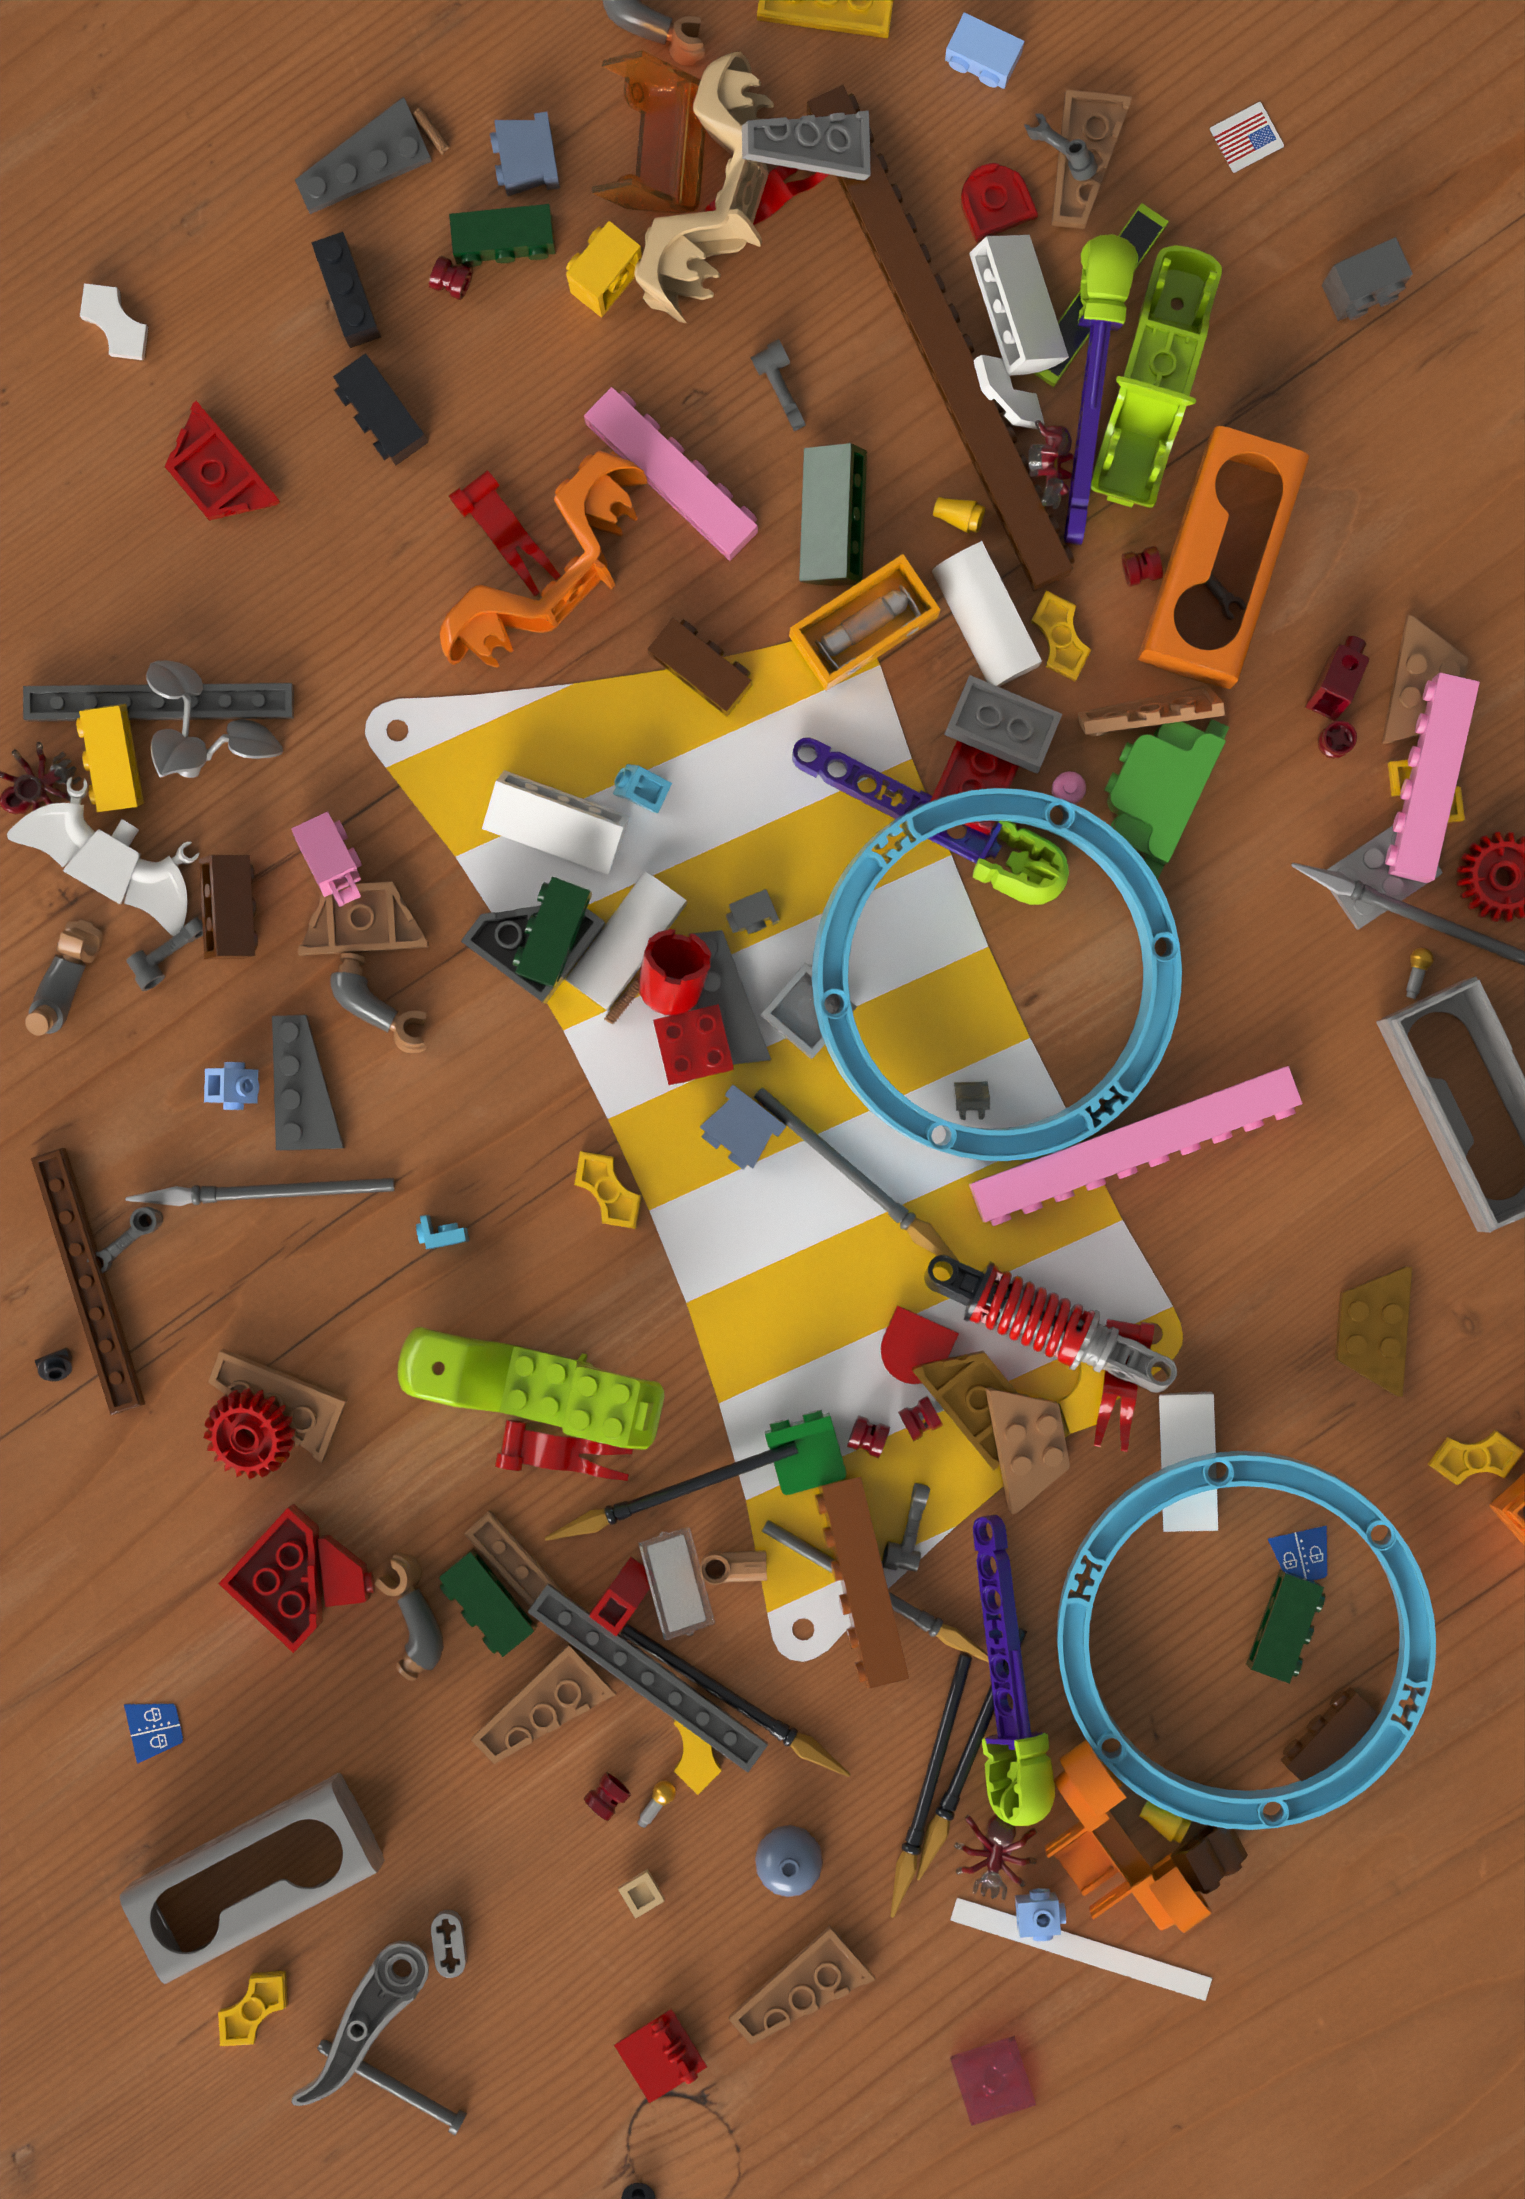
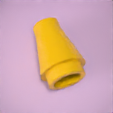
M938 497L933 516L968 534L970 531L977 533L984 518L985 507L978 505V501Z
M1148 1800L1139 1817L1146 1820L1170 1842L1173 1839L1181 1843L1192 1822L1157 1807Z

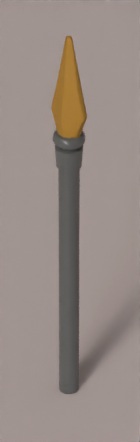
M763 1087L756 1093L755 1099L886 1210L888 1215L897 1224L900 1222V1228L908 1232L914 1243L937 1256L946 1255L959 1261L930 1223L916 1218L913 1212L908 1213L909 1210L899 1202H895Z
M770 1520L766 1522L762 1529L763 1533L832 1573L831 1561H835L834 1558ZM889 1592L893 1610L913 1621L916 1626L925 1632L928 1631L931 1637L937 1636L944 1644L989 1662L988 1654L957 1628L943 1624L941 1618L934 1619L935 1616L917 1609Z

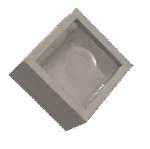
M805 962L760 1016L810 1059L820 1051L825 1042L819 1028L814 1006L812 967ZM831 994L825 999L824 1006L829 1013L836 1012L840 1006L839 998L835 994ZM850 1001L852 1011H854L857 1006Z

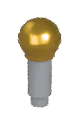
M1417 948L1410 955L1412 970L1406 988V997L1416 999L1421 989L1425 971L1434 962L1433 954L1426 948Z
M660 1781L654 1786L652 1799L642 1811L640 1819L637 1821L641 1827L646 1828L648 1824H651L660 1809L675 1799L676 1789L671 1782Z

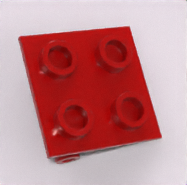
M719 1004L653 1020L668 1085L681 1084L694 1079L734 1070Z
M672 2008L614 2044V2047L649 2103L683 2082H686L687 2085L691 2084L698 2078L697 2073L707 2068L706 2063Z

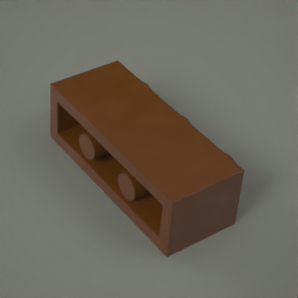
M672 618L648 647V654L728 717L752 687V680L748 678L751 673L739 662L735 661L731 664L722 656L725 652L714 642L709 640L707 643H704L696 636L698 633L697 629L683 619L679 623Z
M209 855L200 858L204 960L245 959L255 956V950L258 947V935L254 931L253 917L256 914V901L252 897L251 884L254 881V867L250 864V855Z
M1351 1687L1346 1691H1339L1331 1699V1707L1324 1715L1321 1716L1319 1714L1309 1722L1306 1727L1307 1733L1300 1740L1295 1739L1290 1742L1284 1749L1283 1754L1285 1756L1281 1761L1300 1781L1320 1773L1341 1759L1361 1740L1378 1717L1379 1713Z

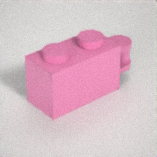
M325 812L291 828L323 896L326 897L333 894L339 907L360 898L361 895L355 882L361 880L357 868L362 866L354 848L347 850L343 840L348 839L340 820L333 822L329 813ZM347 886H350V887H348V888H346V889H344V890L338 892V890H341V889H343V888H345V887H347Z

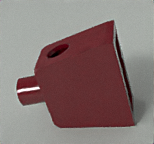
M1348 636L1344 645L1339 644L1326 661L1305 708L1336 721L1349 706L1370 660L1368 656L1362 654L1366 647V642L1356 636Z

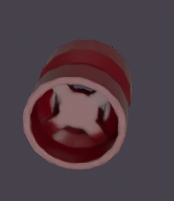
M439 256L430 275L429 288L436 291L445 289L450 293L451 297L462 300L469 288L473 269L465 265H455L453 267L450 259Z
M1156 546L1147 547L1143 552L1137 554L1132 551L1122 554L1123 571L1129 587L1139 585L1145 579L1155 581L1163 578L1162 562Z
M1335 721L1324 728L1319 734L1318 748L1328 758H1340L1350 752L1356 745L1357 732L1349 722Z
M928 1396L919 1400L915 1407H906L898 1411L913 1442L923 1437L925 1431L929 1429L936 1430L943 1426ZM920 1412L926 1421L925 1423L921 1421L918 1415Z
M858 1415L847 1447L854 1450L860 1448L867 1450L870 1456L879 1459L890 1427L881 1423L878 1425L871 1424L868 1418Z
M605 1772L599 1779V1787L595 1790H590L585 1795L584 1801L598 1816L609 1821L615 1814L617 1804L625 1803L631 1796V1793L620 1780L612 1774Z

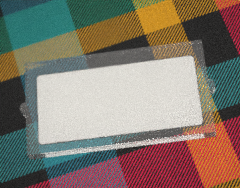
M690 1527L671 1533L661 1532L658 1537L638 1543L664 1640L684 1634L693 1635L695 1630L715 1624L705 1582L701 1577L700 1564Z

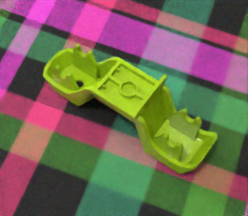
M1175 245L1161 249L1157 255L1139 314L1138 328L1124 376H1117L1116 379L1120 389L1092 474L1091 489L1094 492L1107 495V501L1131 508L1134 503L1149 508L1156 504L1164 470L1186 406L1193 405L1196 402V399L1190 396V392L1206 341L1210 313L1222 275L1220 263L1213 256L1203 251ZM1173 299L1181 300L1183 308L1174 310L1171 307V301Z
M416 1327L405 1339L398 1362L400 1388L412 1397L453 1407L500 1412L562 1427L566 1435L620 1448L644 1450L653 1443L656 1438L665 1397L664 1389L659 1382L596 1368L591 1363L586 1362L587 1354L582 1353L579 1359L576 1360L516 1345L462 1337L423 1327ZM436 1362L444 1364L445 1370L441 1375H437L433 1370Z

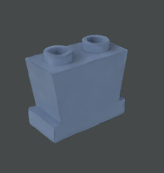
M547 112L534 113L535 120H494L496 132L490 133L493 154L500 153L501 165H495L498 186L505 185L507 196L546 184L547 190L560 188Z
M732 1085L725 1094L729 1100L700 1126L705 1131L701 1137L716 1149L721 1144L732 1152L728 1158L744 1170L747 1165L753 1169L772 1133L779 1137L786 1128V1125L735 1085Z

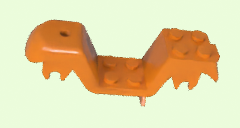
M599 450L594 455L589 454L583 459L578 467L579 471L571 480L569 478L565 479L557 487L554 501L584 554L581 557L575 556L569 561L564 569L566 573L557 582L551 581L541 593L542 598L539 601L484 585L472 587L447 613L440 627L442 651L450 664L455 665L461 662L470 649L486 665L498 668L500 665L493 658V650L496 647H504L511 653L514 651L505 627L536 633L552 631L557 628L601 580L611 590L615 587V582L608 571V562L593 533V528L622 536L623 532L616 524L618 517L626 515L633 521L638 519L628 493L621 488L648 483L644 471L630 460L621 458L614 451L607 453Z

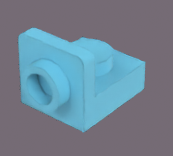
M627 764L625 768L618 772L615 778L614 785L616 787L613 794L620 798H626L653 813H659L672 783L639 765Z
M430 1215L420 1216L421 1223L416 1224L419 1243H425L426 1249L469 1241L467 1228L458 1229V1223L438 1226L439 1233L435 1234Z

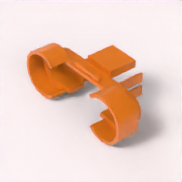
M1084 1740L1059 1758L1064 1771L1054 1779V1783L1080 1821L1045 1845L1047 1857L1050 1858L1054 1855L1059 1860L1083 1896H1086L1118 1872L1125 1879L1122 1884L1089 1906L1091 1918L1094 1920L1130 1893H1133L1161 1931L1175 1924L1185 1933L1212 1914L1201 1892H1194L1178 1867L1175 1866L1170 1857L1171 1854L1150 1867L1110 1812L1111 1808L1127 1797L1119 1788L1122 1786L1120 1780L1101 1761L1088 1741Z

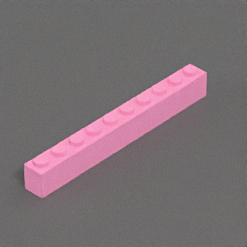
M1289 1066L1282 1067L970 1183L969 1187L982 1222L991 1220L992 1226L1011 1220V1212L1022 1209L1024 1214L1043 1208L1041 1201L1054 1197L1055 1202H1060L1075 1196L1073 1189L1085 1185L1087 1191L1106 1184L1105 1178L1116 1173L1119 1179L1138 1172L1136 1166L1149 1162L1150 1167L1169 1161L1168 1154L1180 1150L1182 1155H1186L1201 1149L1199 1143L1212 1138L1214 1144L1233 1137L1231 1131L1243 1127L1245 1132L1264 1126L1262 1119L1275 1115L1276 1120L1296 1114L1294 1107L1303 1103Z

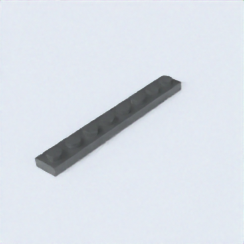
M292 683L203 684V691L200 695L190 696V720L294 719V685ZM149 685L23 686V720L27 722L76 721L80 717L79 711L118 704H127L129 720H183L184 700L182 697L179 699L164 698L156 694Z
M550 1583L546 1585L528 1610V1613L746 1772L751 1770L768 1746L767 1741L620 1634L615 1636L589 1617L590 1613Z

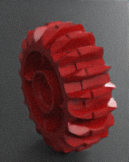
M1499 831L1492 834V841L1487 835L1480 837V845L1475 842L1469 845L1472 855L1464 853L1461 856V860L1468 866H1459L1456 870L1459 874L1465 875V878L1456 881L1457 886L1466 885L1467 891L1460 894L1461 899L1471 897L1473 901L1468 904L1467 908L1473 910L1480 906L1478 917L1484 918L1490 912L1491 922H1498L1501 914L1505 923L1513 921L1514 915L1518 919L1524 918L1525 836L1520 837L1516 843L1514 832H1508L1504 839ZM1499 868L1504 869L1509 875L1507 886L1499 884L1496 880V872Z
M250 1387L244 1389L242 1393L234 1390L228 1396H222L217 1401V1405H214L209 1410L210 1416L205 1420L204 1424L208 1429L203 1437L211 1441L207 1446V1451H215L217 1453L214 1457V1462L222 1460L225 1463L224 1471L234 1468L236 1478L242 1476L244 1472H246L249 1480L255 1478L257 1474L263 1478L271 1471H277L282 1466V1463H285L290 1457L289 1451L295 1445V1441L291 1438L295 1435L296 1429L289 1426L293 1416H284L282 1414L286 1405L277 1407L274 1404L275 1396H271L267 1400L264 1398L263 1390L257 1391L253 1395ZM245 1429L251 1431L255 1438L247 1435Z

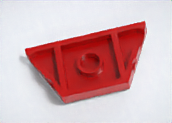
M195 401L190 408L191 414L184 429L181 428L176 439L177 445L170 453L164 466L209 521L279 504L280 501L201 405Z

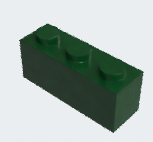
M550 204L449 214L452 249L456 264L462 263V265L468 267H475L481 265L482 261L495 260L497 263L505 264L514 262L515 258L529 257L531 260H543L548 258L549 254H556Z
M553 876L549 883L544 882L537 898V901L541 902L540 909L537 915L531 914L525 929V933L529 934L525 947H518L513 960V965L517 966L516 974L557 989L592 897L590 890Z
M474 1548L439 1577L442 1582L439 1585L442 1592L449 1600L453 1601L456 1599L463 1608L461 1611L462 1616L471 1627L477 1625L485 1636L482 1640L492 1653L499 1652L504 1657L535 1632L537 1625Z
M1282 1569L1279 1570L1246 1665L1251 1670L1289 1684L1292 1676H1298L1303 1662V1658L1299 1657L1303 1645H1308L1313 1636L1314 1626L1311 1623L1314 1614L1321 1611L1325 1602L1326 1595L1322 1593L1324 1589L1322 1585Z

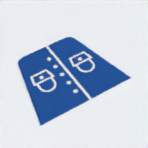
M1327 1525L1268 1539L1282 1570L1312 1581L1327 1576Z
M124 1704L137 1764L183 1742L179 1717L174 1704Z

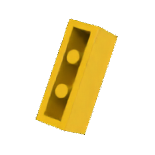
M127 704L89 708L79 711L80 717L77 718L76 725L79 737L84 738L86 751H83L82 758L86 771H90L92 785H89L88 788L91 804H96L97 812L138 807L144 804Z

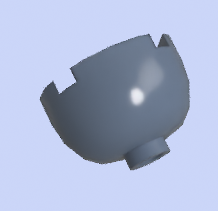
M792 1825L777 1827L767 1834L758 1844L755 1856L757 1874L763 1885L774 1894L785 1897L799 1896L810 1890L820 1877L823 1865L821 1847L815 1838L804 1828Z

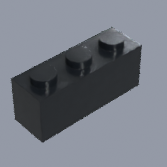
M340 232L311 242L344 338L349 347L353 348L381 338L344 233Z
M366 353L333 376L338 385L334 392L345 407L350 403L358 414L353 418L364 433L372 432L377 439L373 446L384 461L390 457L396 466L428 443L422 430Z

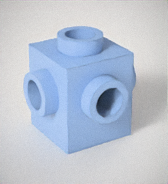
M224 1062V1068L205 1069L204 1102L223 1103V1110H244V1104H255L258 1102V1070L245 1069V1063Z
M1037 1888L1030 1890L1029 1894L1015 1895L1017 1930L1020 1938L1033 1937L1034 1941H1049L1053 1939V1935H1061L1060 1924H1066L1065 1904L1059 1903L1055 1892L1050 1893L1049 1889Z

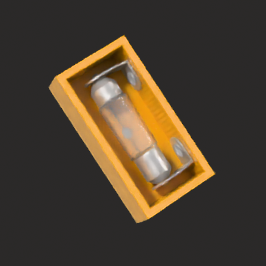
M902 554L790 627L789 637L825 691H827L936 620L941 609L904 554Z

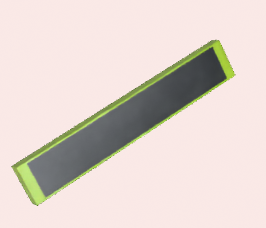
M1143 203L1139 205L1118 235L1127 239L1135 247L1138 253L1136 269L1169 223L1168 220ZM1081 290L1058 321L1069 358L1054 367L1033 373L1052 387H1055L1089 338L1090 328L1078 326L1079 311L1083 307Z

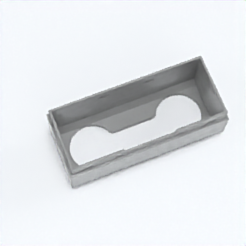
M1475 976L1442 989L1376 1021L1477 1232L1490 1233L1525 1217V1186L1516 1195L1507 1199L1492 1200L1485 1198L1466 1159V1155L1474 1143L1473 1136L1446 1081L1426 1076L1407 1036L1412 1025L1428 1013L1443 1012L1458 1018L1469 1031L1525 1147V1076L1512 1052V1046L1480 980Z
M337 1773L132 1881L120 1894V1902L158 1978L162 1983L167 1984L372 1876L379 1871L385 1860L357 1801L349 1790L342 1774ZM304 1819L318 1820L327 1824L335 1831L343 1849L342 1864L335 1876L314 1887H301L287 1879H281L224 1909L220 1914L218 1931L212 1941L191 1952L181 1951L156 1903L161 1893L296 1821Z

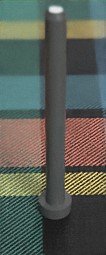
M321 2040L317 2049L328 2057L333 2043L328 2040ZM363 2060L355 2071L358 2075L450 2126L448 2132L453 2135L457 2134L467 2115L462 2110H459L457 2114Z

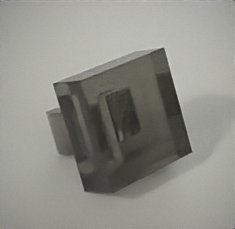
M987 1081L954 1082L956 1111H959L961 1120H966L967 1110H978L979 1120L984 1119L985 1110H990V1094Z

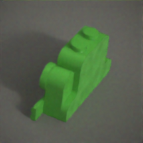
M1213 719L1210 720L1205 732L1181 721L1162 724L1156 729L1153 736L1142 735L1134 744L1127 742L1118 759L1123 762L1119 774L1112 772L1104 791L1109 793L1107 805L1113 813L1119 815L1110 826L1122 835L1140 855L1145 857L1144 861L1157 880L1163 867L1169 863L1226 742L1224 738L1229 727Z

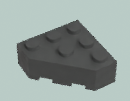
M540 906L481 914L461 942L542 1003L546 1004L557 989L516 974L517 966L513 965L518 947H525L529 934L525 933L528 920L531 914H538ZM589 909L585 912L557 988L605 926V922Z

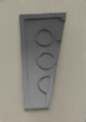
M403 97L296 178L295 182L309 213L312 214L432 161Z
M723 931L693 933L703 940L711 951V967L702 994L697 1002V1009L719 1004L733 1065L770 1061L769 1052Z
M272 1016L276 1150L345 1148L337 1125L334 1107H332L325 1075H323L319 1061V1054L308 1016Z

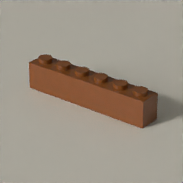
M857 1477L818 1487L820 1494L815 1495V1502L819 1515L825 1514L828 1527L823 1528V1535L827 1548L833 1547L835 1561H831V1569L835 1582L841 1581L844 1593L839 1595V1603L843 1615L849 1614L852 1628L846 1630L851 1649L857 1648L860 1660L855 1662L859 1683L865 1682L866 1688L870 1689L909 1679L862 1479Z

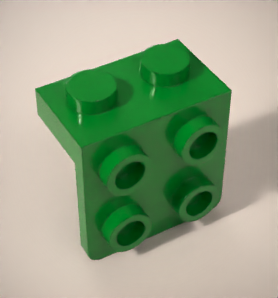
M816 1410L803 1414V1420L790 1424L789 1419H784L769 1424L770 1430L765 1431L769 1449L795 1441L799 1452L796 1455L774 1462L783 1494H795L837 1482L846 1477L847 1473L830 1413L823 1414L822 1410Z

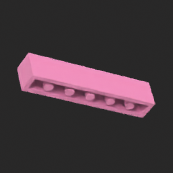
M611 387L584 415L585 424L617 455L638 465L644 471L648 484L722 555L731 561L758 533L755 515L745 506L737 507L731 501L733 495L721 483L715 486L707 478L709 473L704 466L697 460L691 463L682 454L685 451L684 448L673 437H669L667 440L658 431L661 427L650 415L645 414L642 416L635 410L636 403L626 392L621 391L618 393Z
M1439 673L1432 678V681L1428 680L1426 683L1423 700L1427 701L1425 713H1420L1415 728V733L1420 734L1417 747H1412L1408 758V766H1412L1410 779L1404 780L1400 798L1405 799L1402 812H1397L1393 824V831L1397 832L1395 844L1389 846L1385 859V864L1390 865L1389 875L1423 883L1435 880L1479 688V681Z

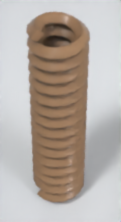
M420 107L412 113L413 118L419 123V126L425 131V134L431 139L437 150L441 152L440 154L444 155L443 152H446L450 145H448L446 139L442 137L440 131L436 129L434 123L424 113V110Z
M635 978L629 988H626L627 991L622 993V996L616 1001L610 1012L605 1014L604 1020L615 1024L619 1016L627 1009V1006H630L629 1003H632L631 1001H634V998L639 993L638 978Z

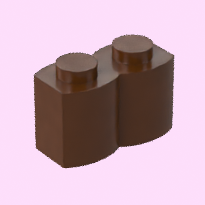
M1207 1825L1197 1832L1192 1839L1178 1847L1170 1857L1194 1892L1201 1891L1202 1894H1208L1221 1885L1219 1881L1224 1876H1230L1238 1872L1242 1868L1241 1863L1247 1858L1248 1854L1234 1829Z

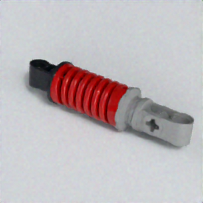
M939 1255L930 1261L925 1271L924 1280L930 1290L966 1306L963 1320L976 1324L980 1322L985 1323L986 1328L989 1330H993L999 1323L997 1332L1002 1336L1006 1335L1011 1328L1009 1338L1017 1341L1021 1334H1023L1021 1344L1026 1347L1035 1339L1033 1344L1034 1351L1040 1352L1047 1345L1045 1355L1049 1358L1056 1356L1060 1363L1069 1366L1071 1370H1075L1081 1362L1087 1363L1098 1373L1104 1369L1119 1379L1132 1382L1155 1393L1164 1391L1176 1379L1177 1367L1173 1360L1146 1348L1137 1341L1118 1335L1119 1329L1114 1327L1108 1329V1327L1099 1324L1100 1311L1089 1310L1087 1312L1084 1310L1083 1312L1081 1304H1075L1071 1308V1301L1068 1298H1062L1059 1301L1057 1293L1052 1292L1047 1295V1290L1044 1287H1038L1035 1290V1284L1031 1281L1023 1285L1022 1277L1015 1276L1012 1278L1011 1272L999 1271L995 1263L991 1261L981 1272L949 1256ZM937 1267L946 1269L950 1279L946 1281L938 1280L933 1275V1269ZM1159 1367L1163 1369L1166 1373V1381L1160 1382L1155 1380L1151 1374V1368Z

